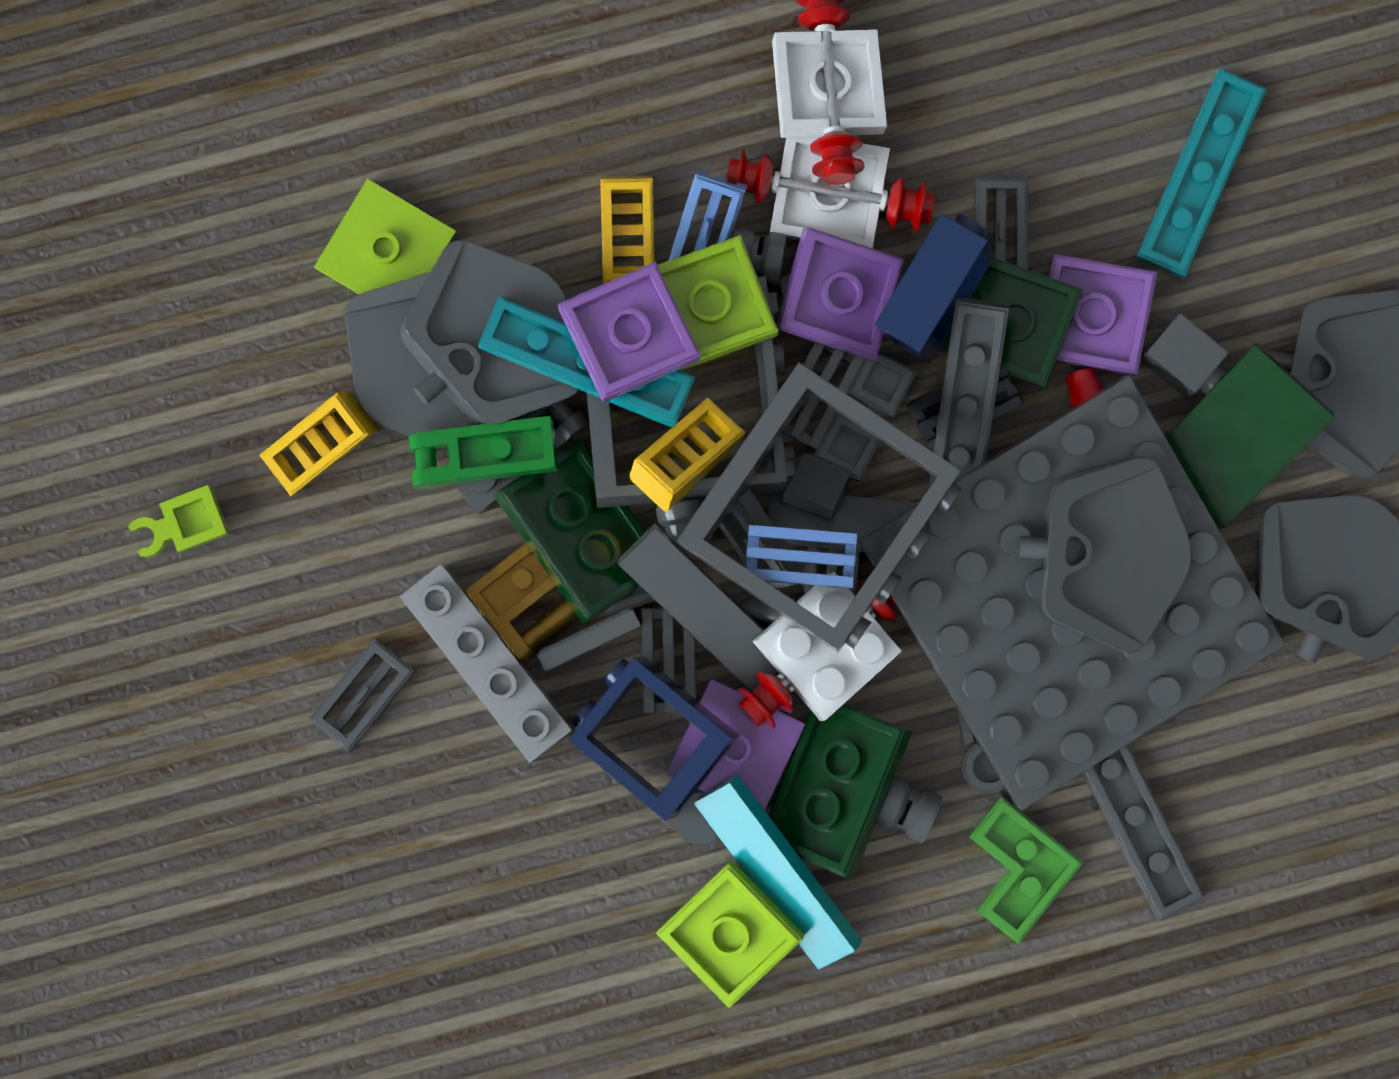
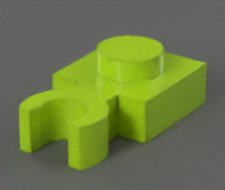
M210 485L159 503L164 515L162 519L156 520L149 517H141L133 520L128 525L132 532L150 528L154 533L153 543L148 547L138 550L139 556L146 558L155 557L162 553L167 543L172 540L177 552L183 553L230 535L213 488Z

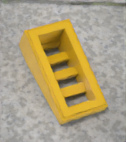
M652 176L600 177L603 283L612 281L654 262ZM611 193H642V202L612 203ZM612 214H642V223L612 224ZM643 235V245H612V236ZM643 256L644 266H613V257Z
M344 390L334 394L259 456L288 494L293 496L378 431V427L349 390ZM338 411V413L341 415V417L344 419V421L347 423V425L354 433L349 435L344 426L334 415L335 412ZM323 423L339 445L334 449L317 428L319 424ZM306 436L322 458L316 462L299 439ZM287 448L292 451L306 471L301 475L298 474L282 453Z
M706 398L634 460L630 479L663 511L667 512L744 438L746 432L709 398ZM703 422L721 440L715 443L697 426ZM688 437L705 454L699 456L683 440ZM671 452L688 467L685 471L668 456Z

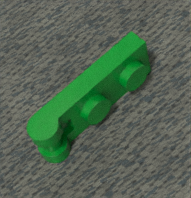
M551 416L504 421L492 425L480 424L424 431L408 435L410 453H415L416 470L411 471L414 489H434L444 485L558 471L554 420ZM448 449L450 465L437 466L436 451Z

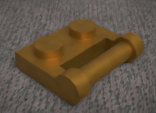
M527 543L523 544L465 590L523 665L536 656L534 650L577 617L565 599L522 634L512 625L511 622L557 587Z

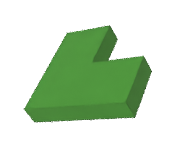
M1002 796L998 797L968 835L971 840L1008 869L976 910L1019 944L1084 862Z

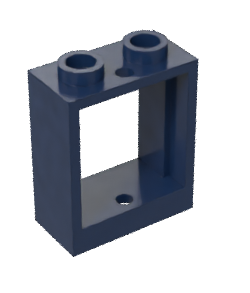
M941 214L874 326L887 339L930 364L952 329L957 297L970 299L995 258L988 242L990 238L984 234L986 229L962 214H958L954 221Z
M644 656L634 657L630 662L622 659L606 677L604 683L610 688L598 703L591 699L577 713L572 721V724L577 729L568 740L664 821L676 817L740 735ZM638 679L707 735L662 792L658 791L594 737Z

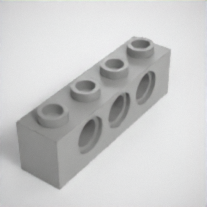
M440 564L399 596L529 763L535 761L574 730L573 726L526 666L515 656L446 565Z

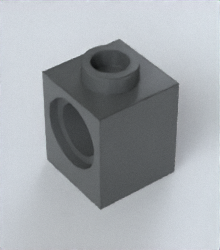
M1179 313L1167 323L1143 352L1140 361L1187 398L1195 394L1198 389L1204 394L1211 390L1226 371L1219 364L1227 356L1228 352L1184 315Z

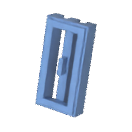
M698 169L694 176L668 261L681 257L703 188L712 191L693 252L706 248L723 195L731 197V202L717 243L731 239L748 185L739 182L735 185L727 182V178L721 176L714 178L708 176L707 171Z
M749 525L746 569L764 581L853 589L857 534ZM760 538L840 544L845 545V554L759 547ZM758 559L840 565L844 566L843 576L757 569Z

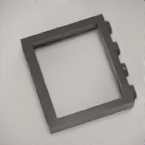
M766 276L757 277L773 319L777 323L779 303L777 304L776 292L768 293ZM772 338L754 344L761 417L778 393L776 374L785 373L782 342L773 343ZM587 393L597 508L655 503L635 484L616 485L609 402L603 403L601 398ZM782 434L765 457L767 473L754 474L744 490L750 489L753 494L784 492L787 476H794L795 470L793 445H783ZM720 477L703 478L680 501L705 499Z
M798 362L683 530L677 542L681 547L839 653L844 644L854 649L872 622L863 616L874 600L877 599L882 604H885L902 577L894 573L904 556L908 555L914 560L932 535V532L924 527L934 512L937 510L945 515L962 490L961 487L955 484L961 470ZM809 393L936 477L834 628L708 543Z

